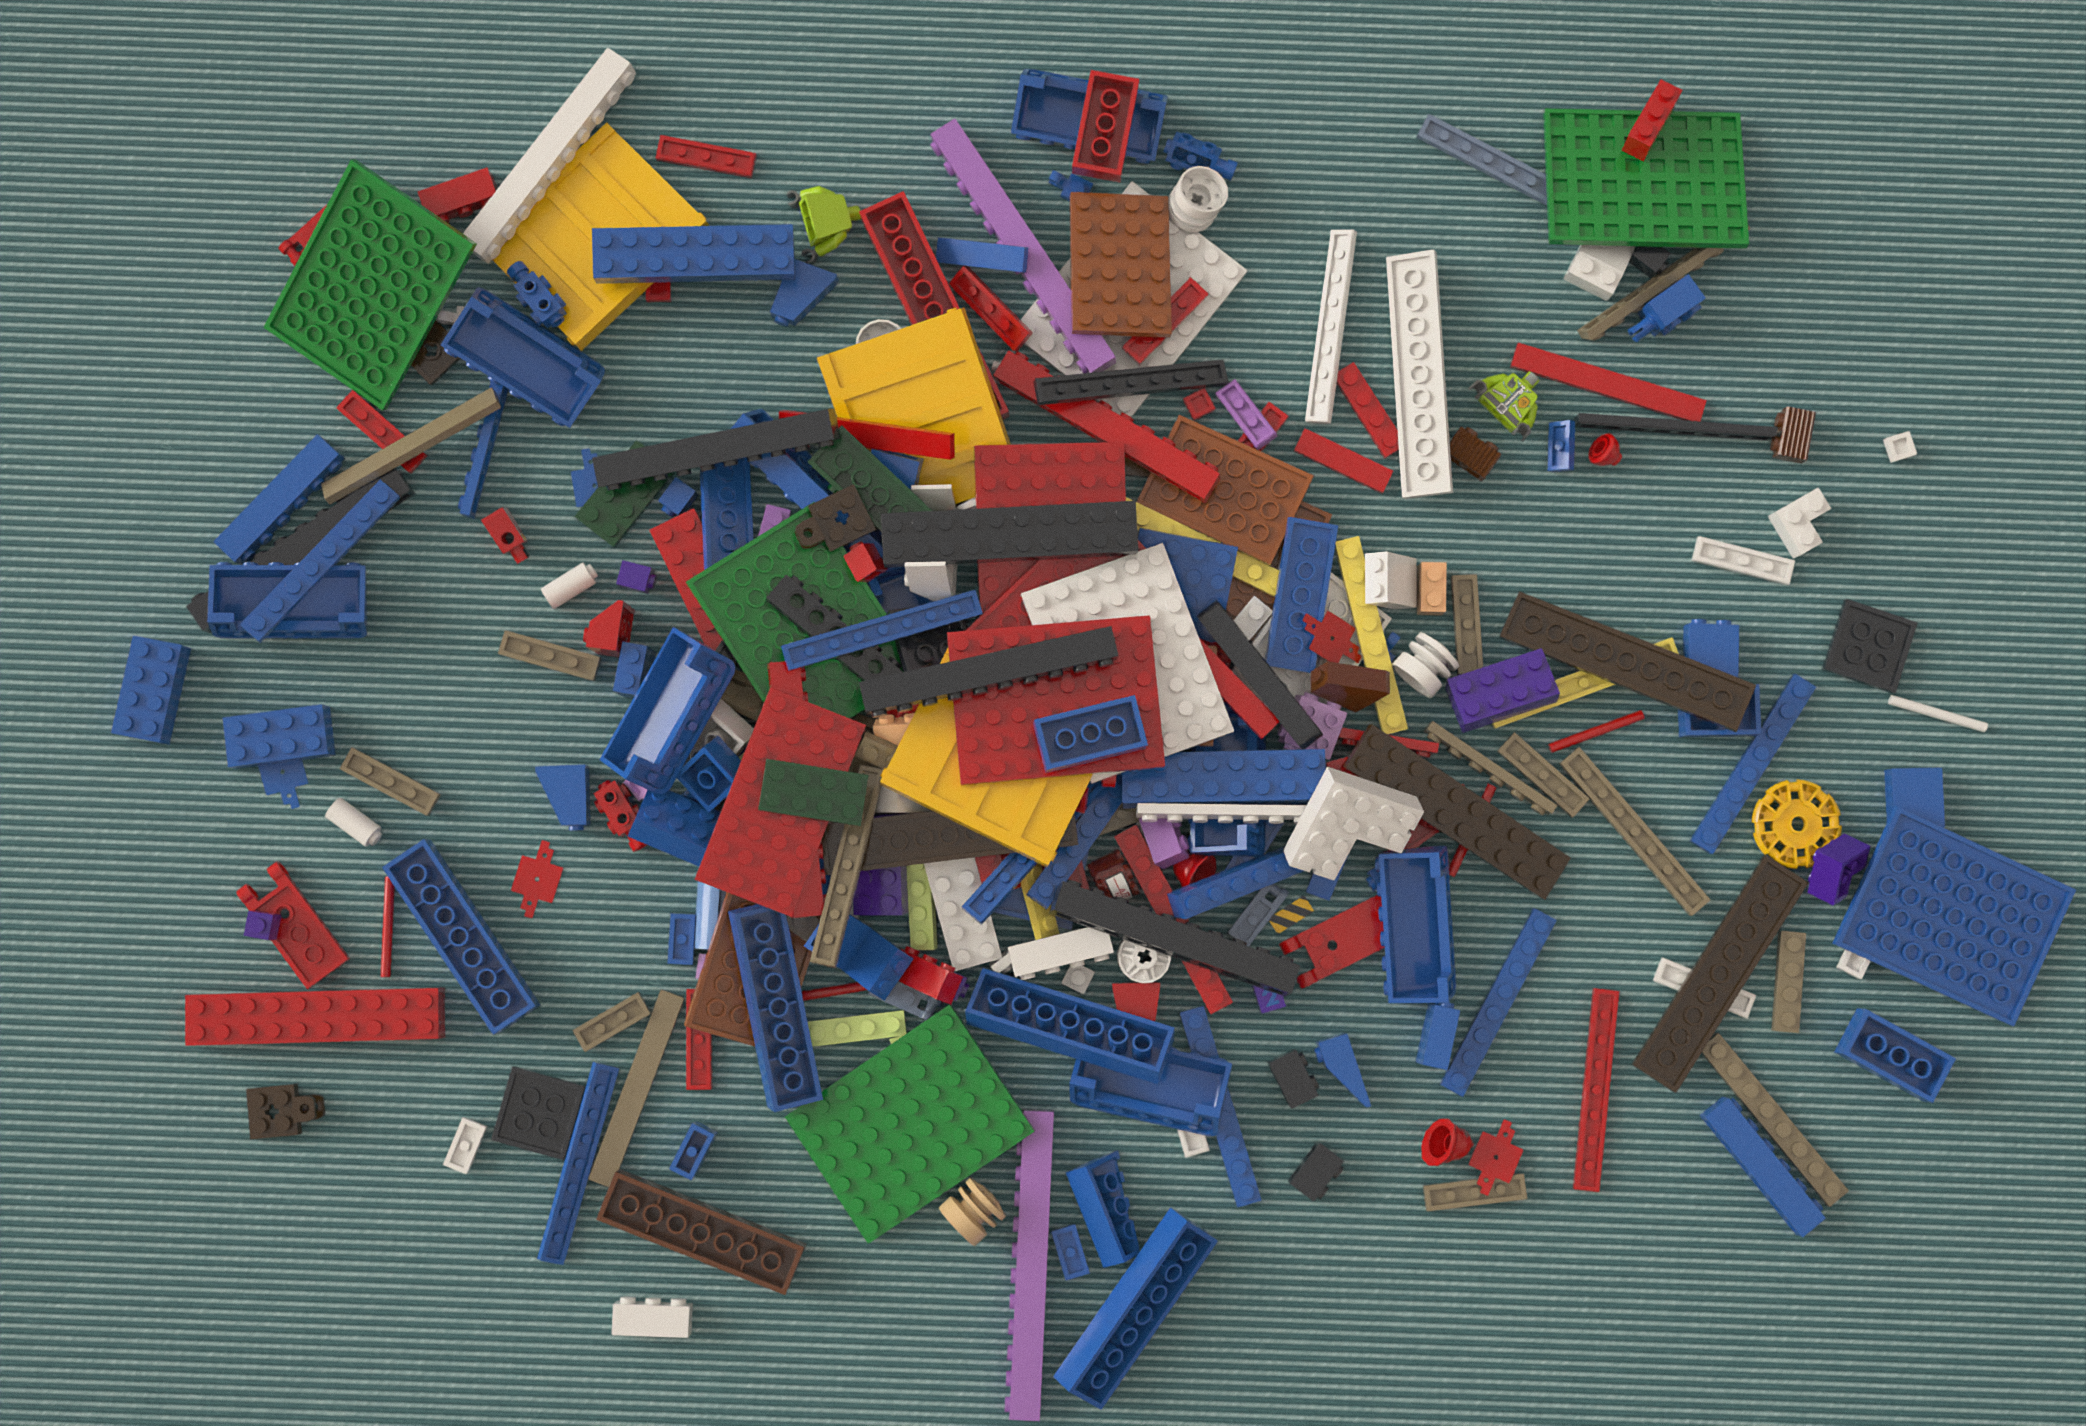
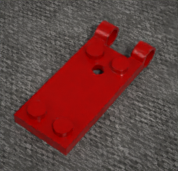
M276 861L267 868L268 874L278 885L276 889L261 900H259L258 894L249 884H245L238 889L236 894L249 911L258 910L280 915L283 909L289 911L288 918L284 919L281 917L277 940L271 941L306 989H311L350 958L290 878L286 868L279 861Z
M1375 895L1279 943L1284 955L1304 946L1314 966L1313 969L1297 976L1296 980L1301 989L1385 948L1380 943V933L1384 931L1383 922L1379 921L1378 914L1379 907L1382 906L1381 897ZM1329 941L1336 942L1337 947L1335 950L1328 949Z

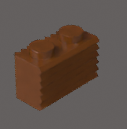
M1785 407L1781 412L1777 413L1775 418V427H1778L1777 435L1772 438L1770 450L1773 451L1772 458L1800 464L1807 461L1816 412Z
M1460 427L1450 440L1451 461L1482 482L1502 454L1497 452L1499 448L1492 442L1486 441L1485 443L1477 438L1478 433L1473 429Z

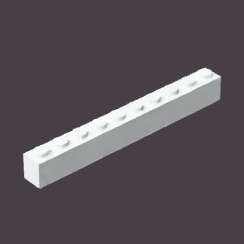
M609 48L601 55L463 233L477 243L473 251L474 255L487 264L499 255L501 247L514 236L516 228L521 221L527 219L535 203L544 197L548 186L558 179L562 168L566 163L572 161L580 145L589 139L594 127L603 121L605 113L611 105L617 103L625 87L633 82L636 72L629 61Z

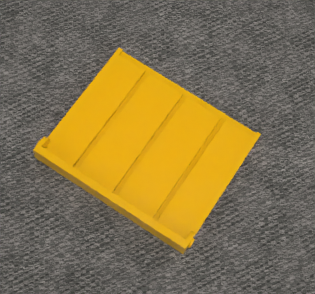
M606 122L575 152L572 161L566 163L558 179L548 186L544 197L535 203L527 219L521 221L516 228L514 236L504 243L499 255L492 260L508 277V268L517 261H523L529 269L528 273L534 271L538 277L543 275L552 286L548 289L553 296L558 293L566 303L563 309L567 314L563 316L564 321L557 327L567 336L566 339L572 346L576 345L582 351L653 284H596L593 279L592 228L710 225L701 212L698 213Z
M965 307L960 309L952 308L947 310L946 314L817 357L837 417L955 433V458L951 460L908 454L924 459L918 485L951 484L955 504L975 498L974 446L1011 445Z
M948 648L940 664L949 662ZM943 698L937 700L938 704L923 707L922 703L919 704L888 767L884 768L880 776L882 777L880 785L1048 867L1050 861L1053 862L1057 854L1055 851L1093 774L960 785L953 701Z

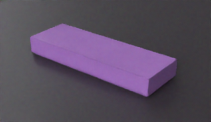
M1236 379L1215 393L1257 450L1278 437L1277 433Z

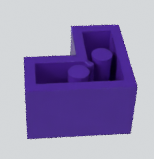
M1844 833L1822 848H1818L1813 855L1814 865L1808 877L1809 888L1807 893L1833 906L1848 896L1852 876L1867 865L1871 846Z

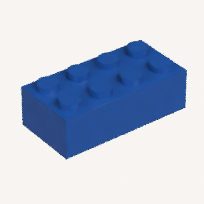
M133 635L111 733L170 745L191 652L190 647Z
M1135 695L1035 719L1033 722L1045 773L1142 750L1148 746Z
M319 704L223 717L229 768L241 769L336 756L330 706Z
M1861 1008L1856 1009L1834 1053L1910 1095L1929 1103L1934 1102L1956 1060L1953 1056L1875 1013Z

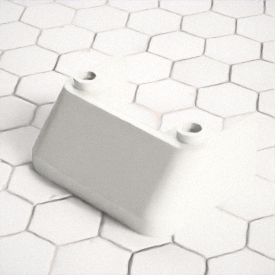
M951 484L911 486V491L931 510H956ZM905 562V586H909L911 592L932 601L955 596L958 564L946 565V562Z

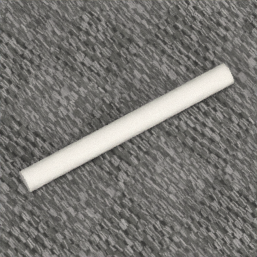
M1890 695L1888 700L1890 705L1977 731L1986 732L1988 727L1986 722L1898 696Z

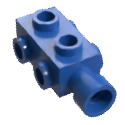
M1176 132L1173 140L1168 138L1163 153L1167 154L1165 161L1170 162V166L1173 169L1183 170L1184 168L1189 169L1195 166L1209 167L1229 181L1232 180L1238 162L1231 159L1226 161L1219 158L1222 151L1221 148L1211 142L1195 139L1188 133Z
M517 261L508 268L507 274L513 282H517L514 285L515 289L519 292L516 298L524 308L528 305L533 310L530 315L539 326L544 324L547 329L550 326L557 327L564 321L563 316L567 314L563 309L566 303L558 293L554 296L550 293L548 289L552 286L543 275L538 277L534 271L528 273L529 269L523 261Z

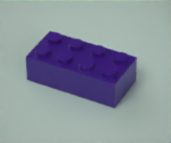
M1542 648L1449 678L1445 686L1462 733L1556 703L1560 695Z
M875 813L874 818L908 813ZM906 866L860 871L853 899V915H904L909 913Z

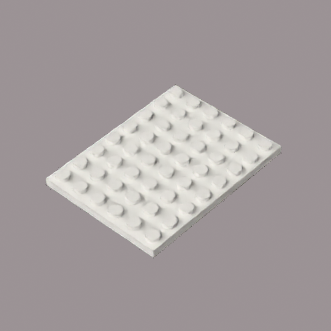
M1133 181L1122 193L1149 195ZM1169 217L1171 296L1191 277L1208 293V297L1172 332L1171 337H1167L1140 366L1122 350V346L1132 336L1102 335L1116 356V364L1105 371L1175 364L1248 270L1199 232L1185 231L1177 227ZM1070 258L1059 273L1071 289ZM1037 299L1021 319L1033 332L1024 345L1062 375L1083 374L1076 364L1079 361L1074 353L1071 355L1068 353L1063 345L1064 337L1061 333L1057 335L1049 323L1052 319L1047 313L1042 314L1036 304ZM1150 394L1095 400L1098 403L1100 400H1103L1113 407L1112 411L1119 415L1123 412L1132 417Z
M1163 543L1141 550L1137 554L1127 555L1021 593V598L1032 625L1150 615L1164 757L1234 732ZM1126 771L1093 774L1090 783L1093 784Z

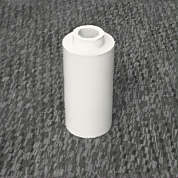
M582 562L542 587L541 591L551 607L556 609L596 584L597 582L594 578L598 577L591 564L586 566Z
M341 797L326 812L325 817L365 847L370 844L374 846L382 836V833H380L381 826Z

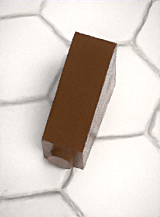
M1327 661L1311 671L1312 694L1341 705L1355 713L1390 694V672L1386 670Z

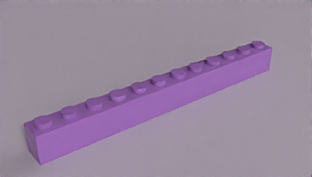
M954 118L931 133L933 143L930 146L937 157L940 155L945 160L943 165L948 174L956 176L959 181L956 183L963 196L968 194L972 200L969 203L977 216L979 214L982 215L985 220L983 222L985 229L989 235L994 234L998 239L996 244L1029 247L1026 272L1015 273L1016 275L1021 273L1025 279L1022 283L1030 295L1035 294L1038 299L1036 304L1042 314L1047 313L1052 319L1049 323L1057 335L1061 333L1064 337L1063 345L1070 355L1074 353L1079 361L1076 364L1082 373L1103 372L1116 364V356L1102 335L1072 334L1071 289L957 120Z
M1024 1109V1114L1036 1131L1017 1143L1016 1155L1021 1156V1166H1016L1015 1181H1020V1191H1015L1014 1206L1019 1207V1217L1013 1218V1232H1018V1241L1012 1242V1258H1017L1016 1268H1011V1283H1015V1294L1010 1293L1009 1309H1014V1319H1009L1008 1335H1013V1345H1008L1007 1361H1012V1370L1006 1371V1386L1011 1387L1010 1397L1005 1396V1412H1010L1009 1420L1040 1421L1054 1110Z

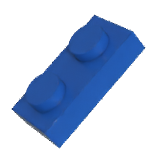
M1575 421L1549 422L1547 471L1574 470Z
M670 914L667 964L694 965L696 915Z
M1076 1224L1051 1230L1065 1280L1090 1274Z

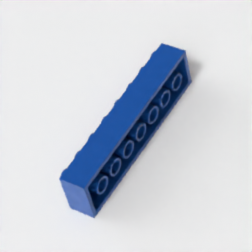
M793 224L592 228L593 279L596 284L795 280Z
M761 408L743 413L731 429L774 419ZM794 448L785 450L786 455L771 457V453L762 455V460L750 462L754 467L760 468L766 474L767 480L773 485H778L784 491V496L789 501L795 502L801 509L834 494L827 488L830 483L808 463L812 456L807 451L795 453ZM838 512V517L835 521L837 523L841 522L843 525L847 524L848 514ZM879 529L843 546L848 553L850 552L849 548L858 542L874 543L883 560L882 532Z
M1325 749L1178 752L1164 757V768L1123 772L1122 803L1124 809H1135L1138 803L1307 805L1326 770Z
M647 790L628 837L700 866L721 812L713 809L708 813L700 803L670 790L664 794H656ZM822 858L819 859L820 869H824V861ZM825 875L826 884H822V894L827 892L831 875Z
M421 840L382 867L493 1035L500 1034L541 1006L431 840Z
M759 904L728 911L767 1107L773 1112H778L823 1100L786 915Z
M982 968L965 1011L967 1025L1154 1084H1159L1174 1042L1175 1027Z
M1170 1207L1053 1377L1068 1392L1102 1410L1218 1240L1202 1227Z

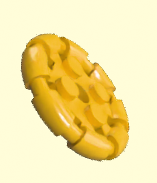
M1797 779L1796 782H1789L1788 780L1779 782L1765 791L1766 795L1762 800L1758 799L1754 807L1751 822L1754 823L1755 833H1753L1754 840L1764 855L1768 854L1773 860L1786 868L1813 867L1815 851L1841 836L1842 825L1839 824L1840 810L1833 797L1829 793H1824L1821 787L1813 782ZM1791 792H1797L1798 799L1791 800ZM1814 797L1819 801L1817 807L1811 803ZM1773 801L1780 804L1776 810L1770 807ZM1795 817L1801 818L1804 823L1800 831H1796L1792 827L1791 823ZM1821 817L1829 818L1828 827H1822ZM1771 821V831L1765 832L1764 822ZM1820 838L1824 842L1821 847L1815 844ZM1778 841L1784 845L1781 851L1774 847ZM1804 848V855L1797 857V849Z

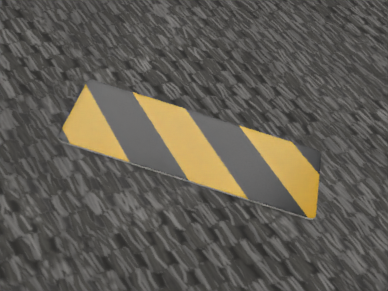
M1302 896L1274 914L1269 919V922L1276 933L1280 934L1314 910L1306 897Z

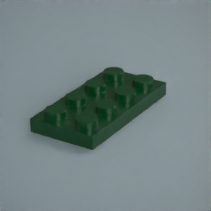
M636 440L629 450L645 446ZM675 473L668 474L669 479L654 481L653 477L645 478V484L631 486L630 482L621 483L622 488L610 491L607 490V486L598 487L574 517L615 548Z
M766 759L758 810L861 826L869 775Z

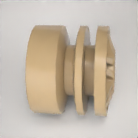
M970 1177L966 1184L972 1192L969 1193L961 1186L958 1190L963 1200L960 1202L955 1197L950 1196L939 1209L950 1224L971 1245L976 1246L987 1235L982 1223L985 1221L988 1225L995 1228L997 1223L991 1215L994 1214L1002 1221L1006 1214L996 1197L984 1185Z

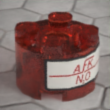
M1119 849L1091 861L1087 867L1093 881H1095L1099 890L1105 892V896L1113 899L1114 897H1121L1129 900L1139 894L1140 891L1134 880L1130 882V879L1134 877L1128 865L1121 864L1125 861Z

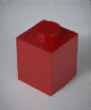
M858 542L849 548L850 552L843 556L857 582H869L888 570L884 568L883 560L874 543Z

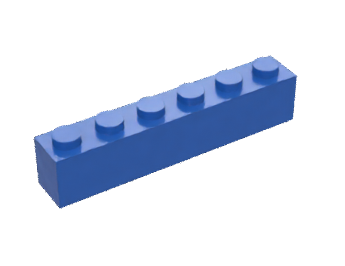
M317 434L213 542L234 562L240 565L250 562L256 555L255 551L261 545L264 546L273 538V533L278 527L285 526L291 518L290 515L307 503L308 496L313 491L317 492L322 488L321 484L325 482L324 480L342 467L341 462L345 458L323 437Z
M1285 846L1167 893L1174 917L1188 919L1304 870L1289 866L1283 851Z
M1721 1097L1699 1116L1795 1235L1804 1237L1826 1219L1821 1213L1823 1207L1816 1199L1808 1197L1805 1193L1807 1188L1798 1178L1794 1179L1789 1173L1791 1170L1790 1166L1782 1158L1778 1159L1773 1153L1775 1148L1766 1138L1762 1140L1757 1133L1759 1129L1750 1118L1746 1120L1741 1114L1743 1109L1739 1103L1733 1098L1730 1100L1727 1097Z

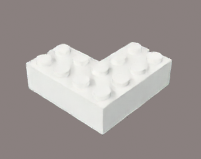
M1327 767L1283 851L1289 866L1310 872L1312 869L1316 875L1335 880L1356 839L1402 853L1412 835L1409 829L1414 830L1424 810L1416 796Z

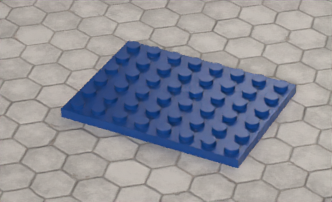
M1894 806L1832 944L2014 1027L2076 889L1909 811Z

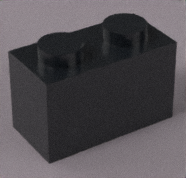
M1292 1049L1267 1062L1289 1108L1293 1109L1319 1096L1316 1090L1320 1087L1314 1075H1308L1305 1069L1308 1063L1302 1052L1297 1053L1295 1049Z
M1317 1141L1287 1181L1313 1202L1316 1198L1320 1200L1328 1191L1329 1187L1326 1185L1331 1178L1336 1179L1343 1171L1344 1167L1341 1165L1344 1161Z

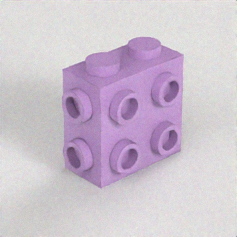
M1305 692L1304 696L1295 695V699L1323 733L1319 739L1306 749H1325V759L1330 760L1347 713L1341 711L1342 706L1327 701V704L1318 702L1319 697ZM1281 724L1278 730V735L1280 736L1278 741L1285 744L1284 749L1302 750Z

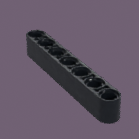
M1217 600L1197 615L1201 623L1301 749H1306L1323 735L1315 722Z

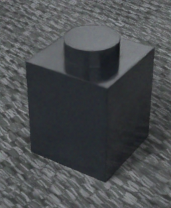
M1638 246L1629 262L1651 279L1656 272L1660 275L1668 266L1669 262L1666 259L1671 253L1663 247Z

